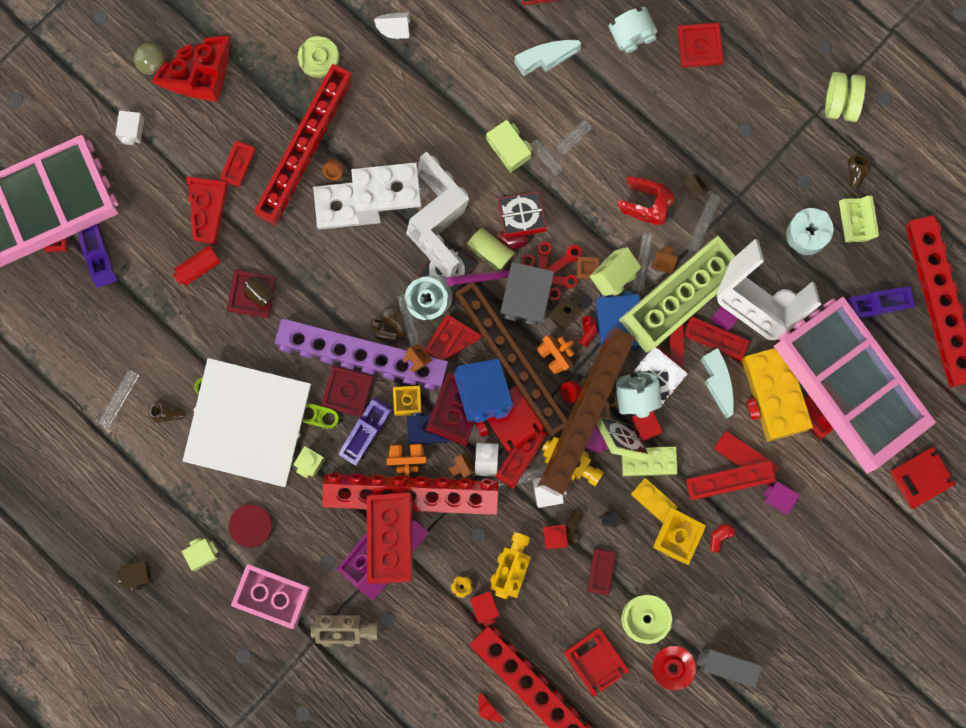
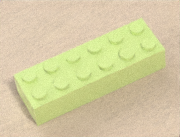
M719 236L715 237L619 318V321L635 337V340L645 352L654 349L717 294L728 265L735 255Z

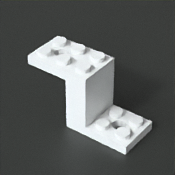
M426 152L420 157L417 174L438 197L410 219L406 234L447 278L455 275L459 258L453 250H449L444 245V240L439 233L465 213L469 198L465 189L456 185L453 176L440 167L439 161Z
M416 163L351 169L353 183L313 187L318 230L381 223L380 211L421 207ZM394 182L403 184V189L400 192L391 190V185ZM334 201H340L343 206L341 210L333 211L331 204Z

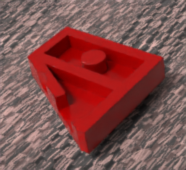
M447 314L426 346L425 351L436 359L446 361L479 341L482 335Z

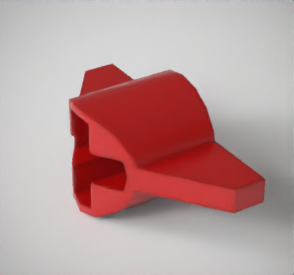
M480 693L478 695L479 715L485 720L502 723L504 721L484 695Z

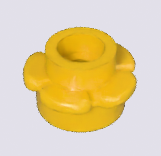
M458 576L454 579L451 590L453 593H456L457 597L464 598L472 592V582L468 577Z

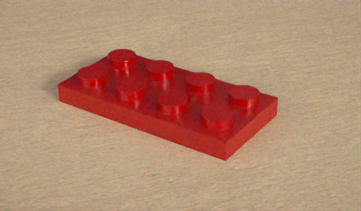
M410 493L367 496V583L370 585L413 582L412 495Z

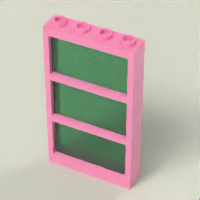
M83 135L0 171V267L119 214L116 206H119L114 194L110 195L108 190L111 187L106 176L102 177L100 170H103L99 159H95L92 154L95 152L94 146L90 140L86 141Z

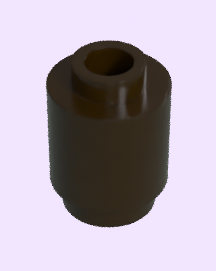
M251 276L243 284L245 287L243 292L258 306L266 307L275 297L272 293L273 290L258 276L255 278Z

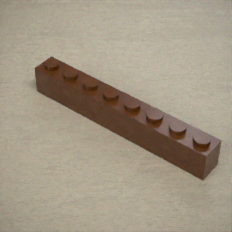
M469 283L455 293L456 299L495 357L499 359L501 366L529 404L550 439L563 431L567 419L475 283Z
M617 327L608 331L539 481L538 487L556 496L564 495L633 344L634 336Z

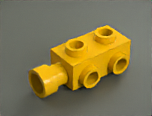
M556 437L552 441L548 439L542 448L546 464H548L559 440ZM583 451L579 460L580 466L576 467L571 480H574L575 477L580 479L583 476L589 480L588 483L596 486L604 472L599 468L595 469L590 466L589 454Z
M516 532L513 533L511 539L513 541L511 549L504 548V551L498 556L499 566L497 572L491 577V590L496 591L495 596L507 599L508 596L517 598L531 556L523 554L525 546H528L530 537Z

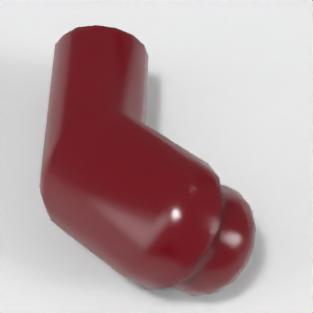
M503 230L497 236L499 241L513 250L525 247L530 240L529 235L504 238Z

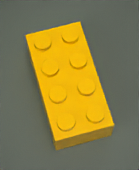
M774 348L745 356L742 363L752 396L755 398L759 409L760 421L766 441L770 442L813 428L798 379L778 351Z

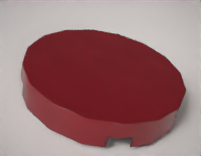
M244 505L238 508L229 520L231 538L238 545L246 548H256L269 539L272 532V520L269 514L262 507L256 505Z

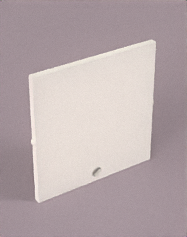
M208 358L197 404L193 409L194 416L183 462L286 487L297 440L300 437L299 432L311 384Z

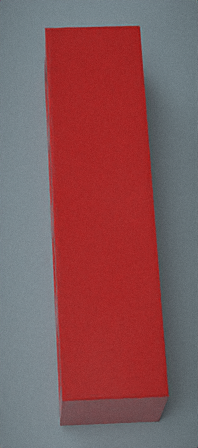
M682 324L669 335V355L684 367Z

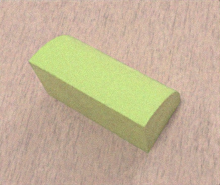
M483 228L479 229L467 243V248L497 271L504 270L516 254Z

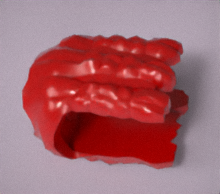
M634 176L627 177L629 189L657 197L651 208L618 200L617 205L620 207V211L639 221L648 222L652 225H664L668 218L667 211L674 202V193L663 183H656L653 180Z

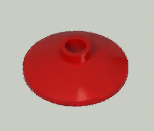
M665 647L653 659V677L661 687L667 690L677 691L684 689L695 677V660L682 647ZM671 664H675L677 666V670L675 672H671L669 670V666Z

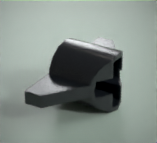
M604 512L603 515H599V519H602L604 527H618L620 523L628 524V521L621 520L617 512Z

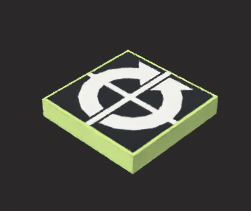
M604 418L598 419L596 424L611 453L640 460L647 459L649 453L633 425Z

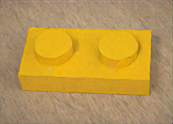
M646 478L630 494L662 523H664L670 508L676 510L678 507Z

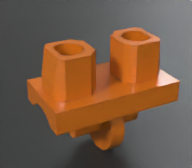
M547 335L542 339L544 342L540 344L537 351L543 358L551 353L556 359L548 365L553 374L574 367V364L569 359V357L574 355L570 348L575 344L573 340L566 342L563 337H560L557 342L553 335Z
M422 443L410 444L411 455L402 456V445H390L387 465L405 464V466L396 467L397 473H405V477L410 478V472H418V466H410V464L426 463L427 461Z

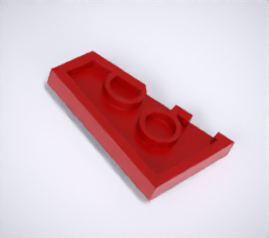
M186 176L189 186L188 198L192 213L193 240L198 243L216 245L228 183Z

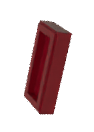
M594 549L587 592L609 596L616 552Z

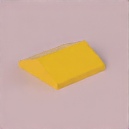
M670 508L653 548L664 555L689 565L706 525Z

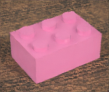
M247 564L231 606L288 628L296 629L311 587Z

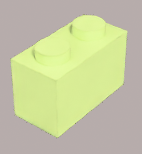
M508 120L488 132L486 140L511 173L531 159L530 151H532V148L526 140H521L518 128L513 123L510 125Z
M628 247L615 250L589 277L602 295L613 294L615 296L624 290L623 286L626 283L632 281L637 276L636 273L641 266Z

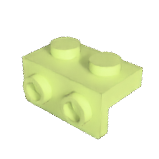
M866 196L861 199H842L839 201L845 242H866L879 236L872 196Z

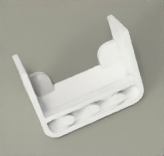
M755 239L730 261L717 291V299L723 308L766 339L777 340L779 336L788 330L790 331L793 326L819 307L821 302L816 284L813 281L797 295L791 290L784 289L771 296L748 279L746 276L764 262L759 241Z

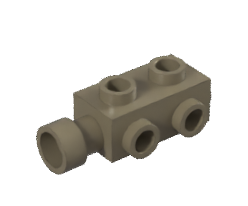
M316 615L315 624H311V638H315L316 644H322L325 647L332 646L333 644H343L346 647H352L355 644H360V638L377 640L378 623L361 625L360 616Z

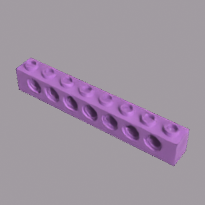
M282 318L275 340L279 350L286 353H291L293 350L300 352V356L312 359V356L321 358L320 361L328 364H333V361L339 362L342 367L347 369L358 367L362 368V372L371 375L378 372L383 374V378L395 380V377L404 379L403 383L413 386L416 383L424 384L425 389L436 391L437 388L441 389L448 368V361L432 358L433 361L425 366L430 370L426 377H420L417 374L418 370L410 371L414 365L411 360L406 362L409 364L408 369L400 372L397 370V365L403 362V358L406 355L405 350ZM303 335L305 336V341L300 345L294 344L295 337ZM319 340L326 342L322 350L314 348L315 343ZM338 346H345L346 352L344 355L339 356L335 354V349ZM359 351H365L367 357L363 361L356 360V354ZM384 356L388 359L385 366H378L376 364L379 357Z

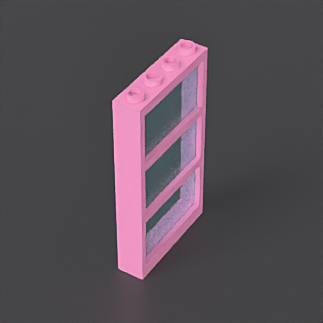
M842 297L837 301L833 298L823 305L825 310L821 312L817 309L808 317L811 320L805 322L803 319L793 326L794 332L791 333L788 330L779 336L780 342L774 345V347L865 472L869 473L878 469L936 422L845 298Z

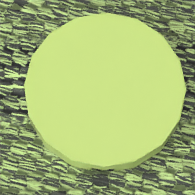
M316 36L309 38L299 48V65L304 73L311 77L324 78L332 64L339 65L340 56L338 48L326 37Z

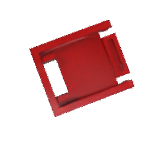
M516 386L509 390L513 402L510 413L503 418L491 417L487 419L488 424L507 452L511 451V447L507 443L508 441H511L516 448L537 435L533 425L536 424L540 431L544 430L543 425Z
M934 446L889 471L911 509L918 507L956 485L954 480L946 481L952 476L940 455L936 454L932 457L931 453L936 450ZM907 474L918 491L913 496L902 479Z
M597 628L563 652L593 697L597 695L593 688L594 685L602 692L622 677L617 670L619 667H621L625 674L629 672L600 628ZM593 638L597 645L579 657L575 650Z

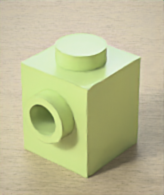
M304 446L294 466L298 468L296 472L306 478L310 475L315 478L326 459Z
M201 537L190 542V547L182 551L192 571H196L217 560L216 553L219 552L213 541L210 542L208 539L202 540Z

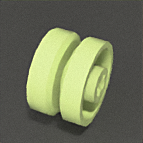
M833 72L826 97V118L838 119L843 114L845 121L857 122L863 106L865 76L853 74L848 80L845 73Z
M637 596L628 601L622 611V627L626 634L636 642L645 644L656 643L663 639L671 629V610L657 596ZM645 615H649L648 618H651L650 623H644L643 617Z

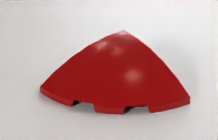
M229 36L209 37L204 39V43L196 46L191 44L184 46L176 52L177 56L169 63L166 61L163 63L152 82L167 90L185 96L218 102L227 69L230 47Z

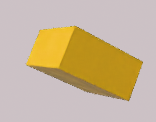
M420 386L393 387L395 416L422 415Z

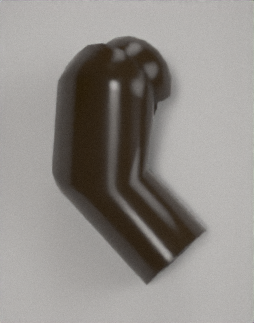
M573 510L566 525L567 541H571L574 544H577L581 537V534L575 531L583 517V513L578 510Z

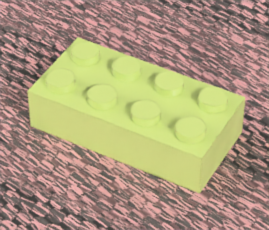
M676 447L646 448L649 453L646 460L621 455L622 477L677 474Z

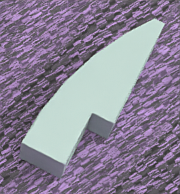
M564 40L538 45L516 55L514 63L523 77L540 66L547 72L579 52L581 42L579 40Z
M717 348L703 356L701 362L710 375V378L704 383L727 419L733 415V389L727 366Z

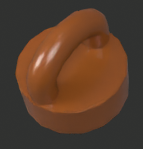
M336 159L327 160L322 167L324 176L332 181L340 179L345 171L343 164Z

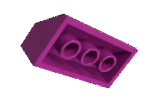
M413 518L412 553L429 534ZM366 533L337 567V570L371 600H374L387 583L370 585L367 583Z

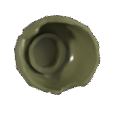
M145 43L139 46L134 54L136 68L146 75L156 74L163 63L168 60L165 50L155 43Z

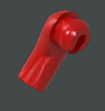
M585 315L581 320L585 334L578 343L585 348L589 346L598 334L596 321L590 315Z
M724 524L714 530L711 535L709 551L720 553L722 541L728 537H733L735 529L728 524Z

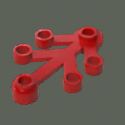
M542 242L538 248L540 253L538 268L554 271L555 274L569 262L576 263L577 258L583 256V250L579 245H570L566 250V254L547 268L551 245L548 242ZM547 246L549 250L542 252L541 247ZM576 249L579 254L573 256L571 255V250ZM525 255V256L522 258V264H523V265H526V264L524 263V260H525L526 258H529V259L532 260V263H531L530 265H527V266H532V267H533V265H534V258H533V256H531V255ZM574 275L567 277L553 276L551 284L573 289L578 281ZM573 279L575 284L569 285L567 280ZM551 288L548 299L552 302L558 301L561 296L560 290ZM555 291L558 293V297L552 298L550 293Z

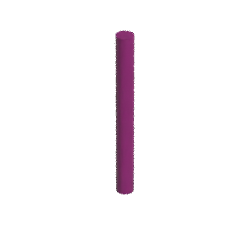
M510 269L447 277L446 281L448 285L504 279L509 277Z

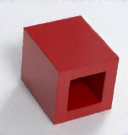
M653 411L649 412L650 415L647 417H637L634 414L635 416L630 419L642 442L662 433Z
M565 525L543 527L545 550L568 547Z
M490 591L470 599L479 624L483 623L484 626L497 622L495 617H498L499 613Z

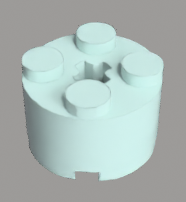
M641 7L643 11L639 12L636 8L614 19L616 24H609V29L619 50L631 53L638 48V45L644 42L648 44L656 39L657 28L646 7Z
M816 208L801 210L787 227V241L800 254H816L830 242L833 236V223L825 211ZM807 228L810 229V231H813L812 235H810L809 231H806Z
M428 275L418 278L406 290L407 308L418 319H435L449 309L453 292L447 282L438 276ZM430 293L432 301L427 302L428 297L425 294Z
M641 372L637 373L638 377L631 378L630 374L620 377L616 381L620 414H636L637 417H647L650 415L649 412L662 407L660 384L655 374Z

